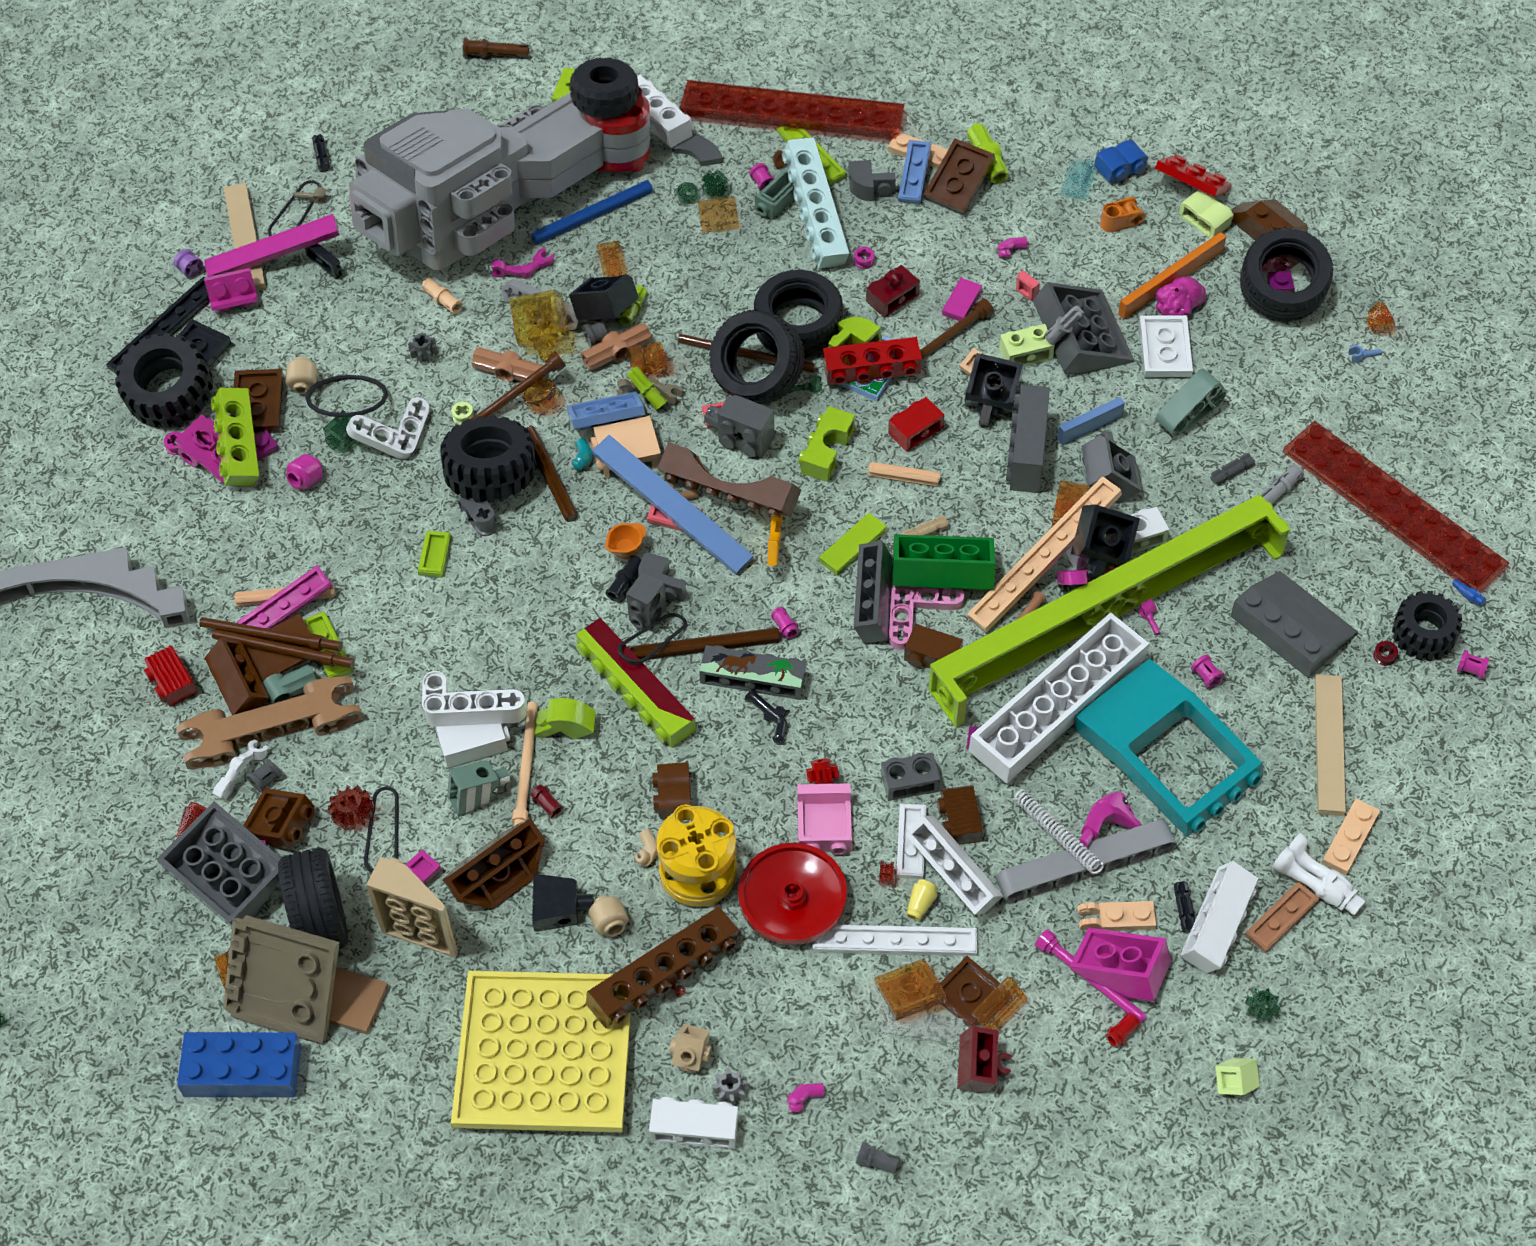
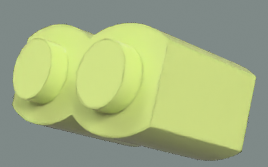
M1201 190L1196 191L1184 200L1179 211L1182 218L1196 226L1198 230L1209 238L1231 226L1234 216L1228 206L1217 202L1214 196Z

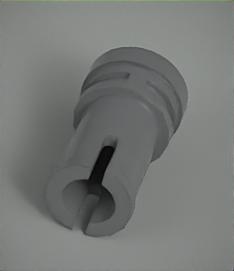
M863 1141L856 1164H866L867 1167L871 1165L895 1174L900 1156L878 1150L876 1146L872 1147Z

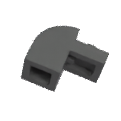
M871 160L848 161L849 187L857 198L864 201H873V197L876 194H895V172L872 173Z
M645 552L639 565V576L644 572L664 582L665 599L683 602L686 595V583L684 580L668 576L670 572L669 558Z

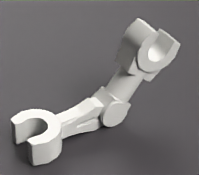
M250 741L247 752L231 760L228 772L216 784L212 793L227 800L233 792L234 781L239 772L252 759H265L268 753V746L265 745L263 748L257 749L258 741Z

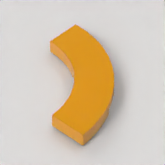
M783 515L781 518L771 516L767 566H776L779 561L778 551L780 550L781 543L780 530Z

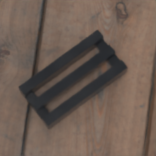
M319 243L304 248L306 256L334 279H338L343 275L340 271L342 270L339 265L340 260Z

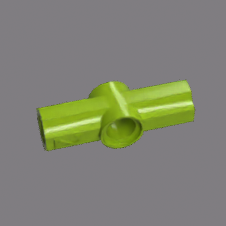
M980 123L973 124L972 127L967 129V137L971 145L995 154V160L987 176L991 183H1003L1009 178V172L1002 160L1001 148L998 142H993L985 125Z

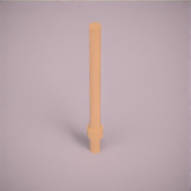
M529 702L527 706L516 809L513 810L512 814L514 826L526 820L529 815L526 809L538 709L536 702Z

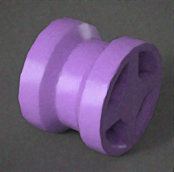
M183 249L178 252L173 261L174 266L181 270L182 274L187 278L194 277L203 268V261L196 257L190 249Z

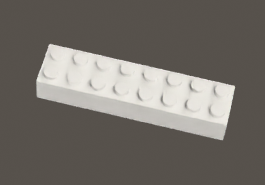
M1110 612L971 735L969 752L1007 784L1075 723V715L1138 667L1146 658L1149 643Z

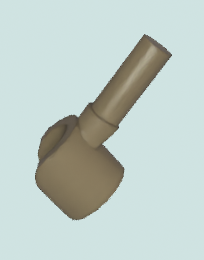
M318 187L314 193L294 192V197L312 199L316 204H323L328 196L325 195L327 190L323 187Z

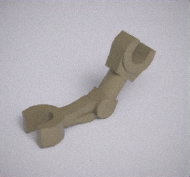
M648 377L651 383L655 382L654 386L667 399L669 404L675 405L677 396L682 398L684 390L682 387L672 384L664 385L655 377ZM628 379L617 380L619 390H617L618 395L640 391Z

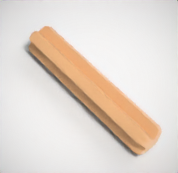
M870 462L868 474L873 477L938 486L940 482V473L935 471Z

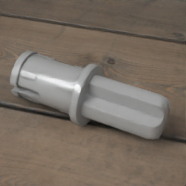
M1074 306L1063 317H1058L1055 325L1045 333L1046 340L1051 344H1056L1066 333H1070L1073 330L1072 326L1084 315L1083 310L1079 306Z

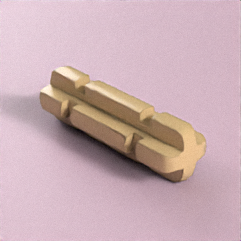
M942 515L934 518L935 521H927L915 526L914 530L910 528L903 531L902 534L932 536L937 533V530L941 532L948 529L949 523L946 517Z

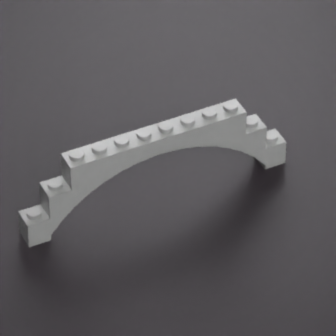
M126 547L113 548L97 553H87L71 558L65 557L60 560L39 562L34 565L13 567L0 571V605L36 594L84 592L114 597L134 604L161 620L164 628L190 624L187 598L183 587H169L160 590L159 578L154 566L132 570V561Z

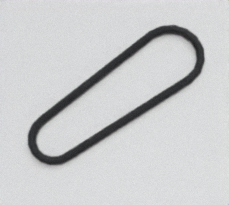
M308 180L303 182L296 192H300L309 183H314L318 187H321V185L315 180ZM294 194L269 225V236H272L271 229L294 200ZM313 201L310 202L297 226L303 223L314 204Z
M668 613L621 642L618 646V653L627 662L643 663L684 630L687 626V621L678 613ZM678 617L683 621V625L645 658L634 660L622 653V647L666 618Z
M389 786L377 789L372 798L364 854V865L371 873L374 869L368 864V854L377 795L383 790H390L395 796L394 858L398 859L399 796L397 791Z

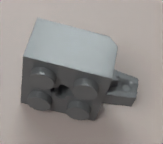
M737 395L728 397L721 408L710 406L704 415V422L718 429L719 442L723 446L743 451L749 457L756 456L762 459L775 438L774 409Z
M1105 430L1101 434L1096 435L1093 440L1081 446L1083 452L1082 461L1087 475L1086 482L1090 488L1103 476L1121 489L1122 495L1115 501L1117 504L1142 491L1135 456L1116 445L1110 432Z

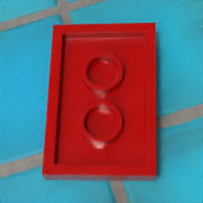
M1176 154L1158 160L1154 168L1214 197L1227 193L1232 183L1226 181L1227 178L1225 176L1206 172V167L1199 164L1191 165L1186 162L1187 159Z

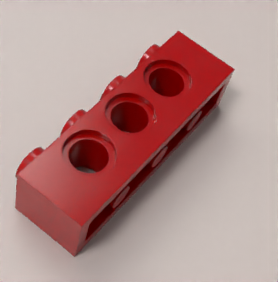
M917 337L823 348V366L827 385H840L848 382H864L873 379H888L897 376L921 374L922 356Z

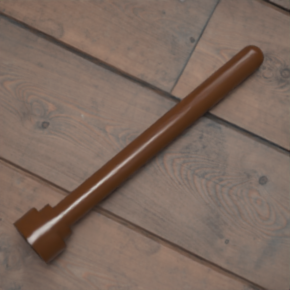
M985 298L978 301L973 308V312L920 350L922 360L976 320L987 319L994 314L992 304Z
M556 351L552 352L547 356L546 364L470 420H474L475 417L479 416L486 418L489 415L495 414L551 371L554 373L556 370L559 372L566 367V364Z

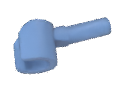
M1353 345L1349 348V355H1352L1353 363H1359L1367 356L1382 354L1381 349L1363 351V348L1359 345Z

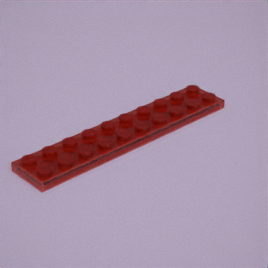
M687 80L679 110L690 117L896 139L900 134L905 104Z
M1315 420L1283 448L1282 453L1452 579H1457L1468 587H1473L1482 593L1508 568L1510 563Z

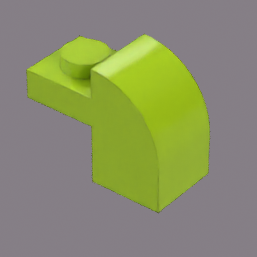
M863 317L843 319L837 325L838 334L830 339L828 346L836 347L882 341L881 327Z
M551 699L548 701V708L537 712L534 735L539 738H545L561 731L572 739H578L594 733L596 710L575 699Z

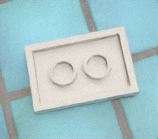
M1187 315L1140 316L1139 327L1144 377H1192L1193 366Z

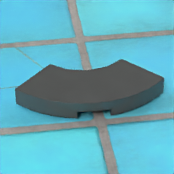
M692 133V137L673 147L675 154L692 156L698 160L700 166L723 163V157L716 145L705 137Z

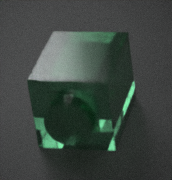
M335 417L323 427L326 438L325 443L332 450L338 449L344 454L357 442L346 431L347 424L352 417ZM357 424L356 429L360 431L361 426Z

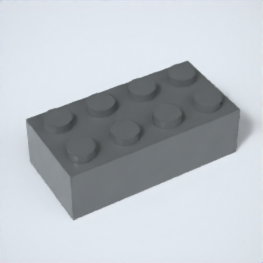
M1021 384L1020 394H1015L1006 481H1010V490L1039 493L1050 387Z

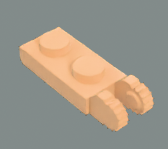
M1153 901L1105 902L1099 904L1089 902L1077 906L1078 913L1082 915L1099 914V919L1084 918L1080 920L1079 927L1081 930L1095 928L1109 931L1155 930L1156 928Z

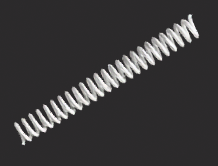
M1025 789L1017 791L1013 800L1028 815L1034 818L1044 830L1050 833L1060 845L1070 852L1077 861L1083 864L1091 874L1099 873L1103 869L1104 863L1102 862L1101 868L1093 872L1092 870L1099 867L1101 860L1097 859V856H1094L1093 853H1090V850H1087L1084 844H1080V841L1073 834H1070V831H1067V828H1064L1060 822H1057L1054 816H1051L1047 810H1044V807H1041V804H1038L1031 795H1028ZM1023 791V793L1018 798H1016L1019 792ZM1083 849H1085V851L1082 852V854H1081L1080 856H1078V854H1079ZM1090 855H1092L1091 858H1089V860H1088L1087 862H1085V860H1086ZM1098 861V864L1094 868H1092V866Z

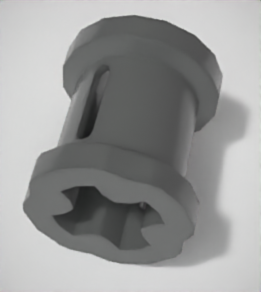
M268 758L263 761V765L253 773L249 772L246 775L249 783L260 793L273 779H278L282 776L278 767Z

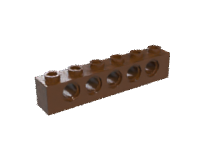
M718 906L588 990L585 1004L605 1029L613 1023L617 1025L625 1020L628 1013L634 1009L640 1010L644 1008L650 999L657 994L661 996L668 992L675 982L679 980L685 981L693 974L695 969L700 966L706 967L715 959V956L721 952L727 953L733 949L737 943L739 929ZM708 938L713 942H705L703 939ZM687 952L692 956L686 957L683 956L681 953ZM665 966L668 967L670 970L663 971L659 967ZM637 981H645L648 984L640 985ZM622 995L626 997V999L619 1000L615 998V996Z

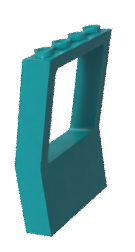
M1150 658L1075 715V731L1115 763L1186 837L1193 832L1201 831L1210 818L1218 817L1223 812L1225 806L1230 802H1237L1246 789L1250 786H1257L1262 779V762L1194 692ZM1183 717H1189L1238 767V769L1190 807L1184 806L1135 755Z

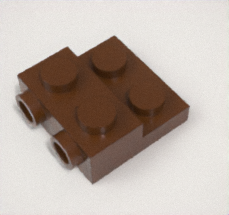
M264 788L243 826L259 840H266L270 847L291 850L294 843H298L301 840L302 829L306 821H310L314 817L315 805L305 794Z

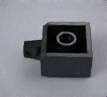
M629 275L590 277L569 294L576 319L587 320L588 322H594L598 319L615 320L620 317L624 310L631 308V304L639 298L633 278Z
M976 353L965 394V406L976 408V412L981 413L979 426L988 427L992 415L1012 416L1015 394L1018 393L1023 374V363ZM993 382L997 383L995 387H990L992 386Z
M1096 504L1083 505L1071 554L1086 559V564H1088L1087 578L1094 580L1102 576L1104 569L1108 570L1109 566L1119 567L1130 561L1140 518Z

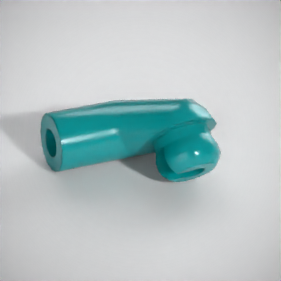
M580 438L575 442L579 453L572 460V465L578 471L587 467L594 458L585 438Z

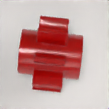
M830 758L811 761L812 768L806 769L809 783L834 784V779L840 778L838 765L831 764Z

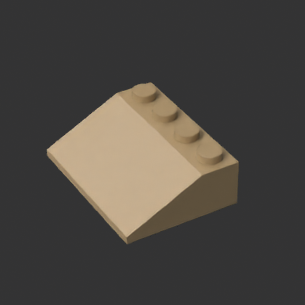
M380 857L366 886L381 933L456 958L458 952L446 906L402 861L396 858L386 859Z

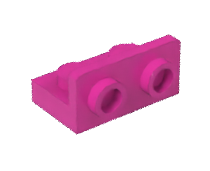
M250 268L204 278L212 311L225 312L230 310L231 307L238 305L247 307L258 301Z

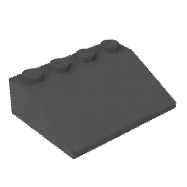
M1047 282L1033 299L1042 324H1045L1048 330L1055 325L1058 317H1063L1074 306H1079L1084 312V315L1072 326L1073 330L1070 333H1066L1054 344V351L1064 372L1085 374L1134 361L1103 290Z
M1281 571L1250 586L1234 601L1230 616L1307 678L1313 675L1358 633L1356 629Z
M214 801L156 860L169 875L232 929L233 919H243L246 915L255 918L279 882L278 861L281 857Z

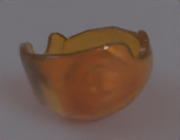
M547 378L546 380H539L525 390L522 398L526 406L532 411L544 412L550 410L556 404L559 393L556 384L550 378Z

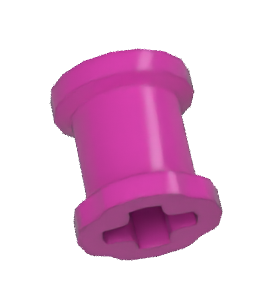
M758 163L750 169L749 176L757 182L760 192L775 179L774 176L769 174L765 163Z
M1464 649L1457 671L1461 672L1463 670L1478 675V679L1482 680L1490 658L1485 657L1483 659L1468 653V650Z
M1206 654L1192 664L1191 670L1194 673H1198L1204 681V686L1208 689L1219 684L1225 674L1211 662L1212 658Z

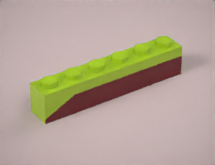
M598 618L576 633V649L583 658L588 657L592 661L593 669L599 675L604 674L611 689L615 692L618 690L623 695L625 704L631 709L634 707L639 712V718L646 726L650 724L653 727L654 733L660 742H666L672 748L696 731L695 718L644 663H630L619 655L618 646L623 641L601 618ZM626 644L622 647V653L626 657L639 660Z

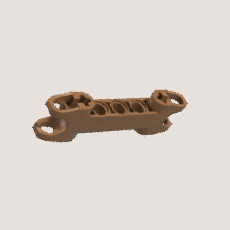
M341 676L318 679L307 683L303 687L304 695L229 717H226L223 710L215 709L200 713L182 722L176 727L180 740H203L199 747L183 756L187 769L216 767L230 763L236 757L235 749L246 747L252 740H257L259 743L273 739L272 736L277 738L297 732L300 728L304 730L314 727L317 735L323 736L340 731L360 721L363 716L359 705L340 706L336 704L338 698L350 694L354 690L351 677Z

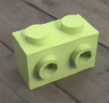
M1046 325L1030 326L1026 329L1001 334L999 350L1003 359L1023 363V366L1053 359L1055 345L1049 343L1045 338V333L1048 331Z

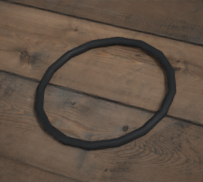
M341 375L317 382L309 388L305 398L307 405L316 413L329 417L348 418L355 415L362 416L377 410L385 404L389 394L386 386L377 379L363 375ZM346 379L364 380L374 383L383 392L381 401L373 407L348 413L329 412L319 409L312 403L310 398L313 391L320 386Z

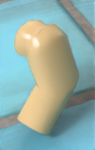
M645 829L639 833L644 847L640 850V853L635 854V861L640 866L651 865L658 854L656 840L652 831Z

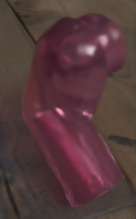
M1274 258L1262 266V272L1265 273L1273 270L1289 271L1291 263Z

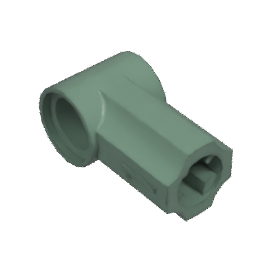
M308 664L284 676L282 674H273L267 677L262 684L269 696L270 702L274 704L294 698V696L303 692V687L307 683L317 679Z

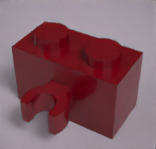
M901 264L866 287V302L885 318L919 295L920 281Z
M973 1025L960 1034L957 1089L985 1093L997 1085V1075L1007 1076L1011 1073V1069L1004 1068L1001 1065V1061H1009L1012 1059V1055L1009 1053H1000L998 1055L999 1030Z

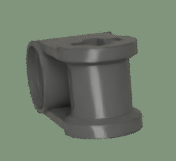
M461 498L458 500L461 512L464 511L466 513V519L469 520L479 535L490 536L497 530V523L494 520L495 513L487 500H482V502H475L473 498H469V500Z

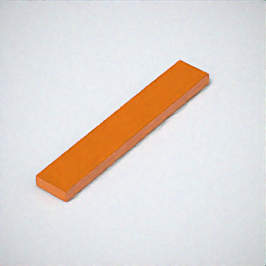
M1222 232L1216 234L1121 299L1118 315L1126 319L1155 299L1156 292L1160 288L1172 283L1173 280L1179 277L1188 276L1223 252L1227 236Z

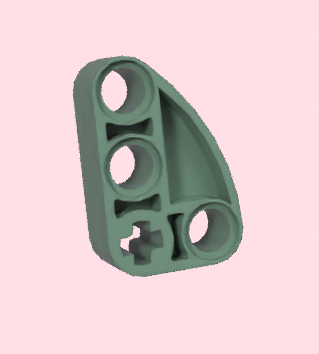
M1200 369L1160 409L1155 419L1172 435H1178L1188 430L1218 407L1226 397V390L1205 369Z

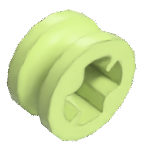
M458 402L452 407L453 421L459 425L463 421L474 417L473 408L467 402ZM467 411L466 415L458 414L459 412L465 413Z

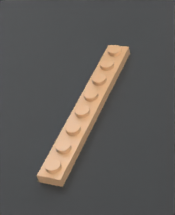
M1102 476L994 586V590L991 589L967 613L968 619L987 633L1073 545L1083 505L1096 504L1109 508L1122 495L1121 489Z

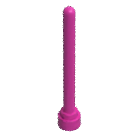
M1046 929L1037 939L1034 946L1043 953L1045 951L1048 954L1053 953L1070 967L1074 956L1059 945V941L1056 939L1057 935ZM1080 975L1126 1013H1133L1140 1023L1146 1020V1014L1122 994Z

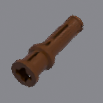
M464 37L463 57L473 55L481 56L482 58L488 56L529 58V44L489 42L485 38L482 40H469L468 37Z

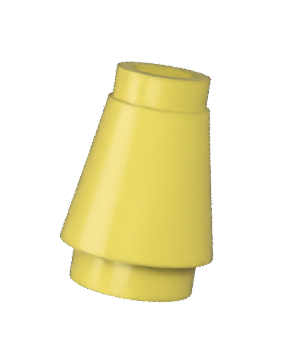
M919 879L917 884H913L906 916L920 922L938 897V887L924 879Z

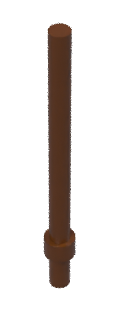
M680 334L678 338V343L709 350L712 347V340ZM740 347L737 356L771 364H776L777 355L743 347ZM805 361L802 370L814 373L816 364Z
M201 617L199 621V626L203 628L309 646L313 650L322 651L323 649L340 652L343 647L341 641L325 639L322 635L313 634L312 636L205 617Z
M218 629L212 631V639L227 638L241 640L244 646L319 661L325 666L334 667L337 665L352 669L355 664L354 658L340 656L333 651L325 650L321 652Z

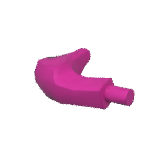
M1121 791L1106 794L1092 805L1086 817L1079 841L1080 844L1082 843L1087 847L1091 840L1094 841L1097 838L1100 828L1104 823L1118 824L1130 829L1142 825L1135 817L1127 797Z

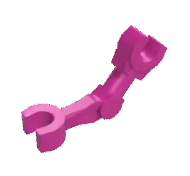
M541 248L534 255L533 261L523 266H507L501 260H493L492 277L502 278L505 274L525 279L530 278L538 268L544 269L552 265L554 255L543 258L546 255V249Z

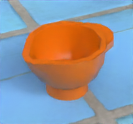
M621 523L613 526L606 537V550L621 559H630L641 548L642 541L646 538V528L639 523Z

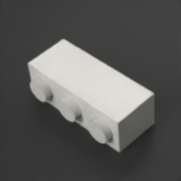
M662 1097L660 1100L653 1099L649 1126L650 1141L735 1149L739 1117L738 1106H733L728 1102L705 1104V1102L696 1099L689 1100L688 1102L677 1101L671 1097Z

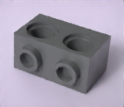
M642 572L626 593L629 621L639 629L645 628L658 620L666 610L664 582Z
M933 752L927 754L916 753L906 758L895 757L881 762V777L888 801L939 792L940 777ZM918 771H925L927 774H919ZM892 776H900L902 778L894 779Z

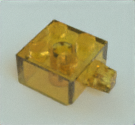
M553 289L509 299L518 346L524 348L534 347V350L539 351L540 360L546 361L548 359L547 356L552 353V347L556 346L555 342L570 339L561 292ZM542 315V319L540 320V323H538L537 319H540Z

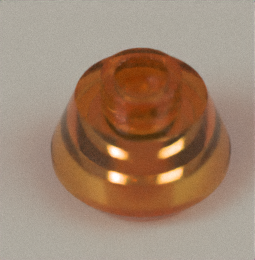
M1376 301L1367 311L1368 317L1365 320L1371 330L1376 328L1378 332L1394 328L1396 324L1394 318L1383 301Z

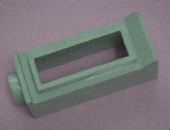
M788 166L758 195L755 194V210L761 216H766L773 220L795 199L793 182L791 183L788 178ZM784 185H786L774 198H772Z

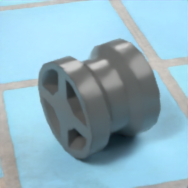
M601 319L595 321L592 325L585 324L582 326L585 340L590 348L595 346L596 343L602 342L603 338L607 335L606 328Z

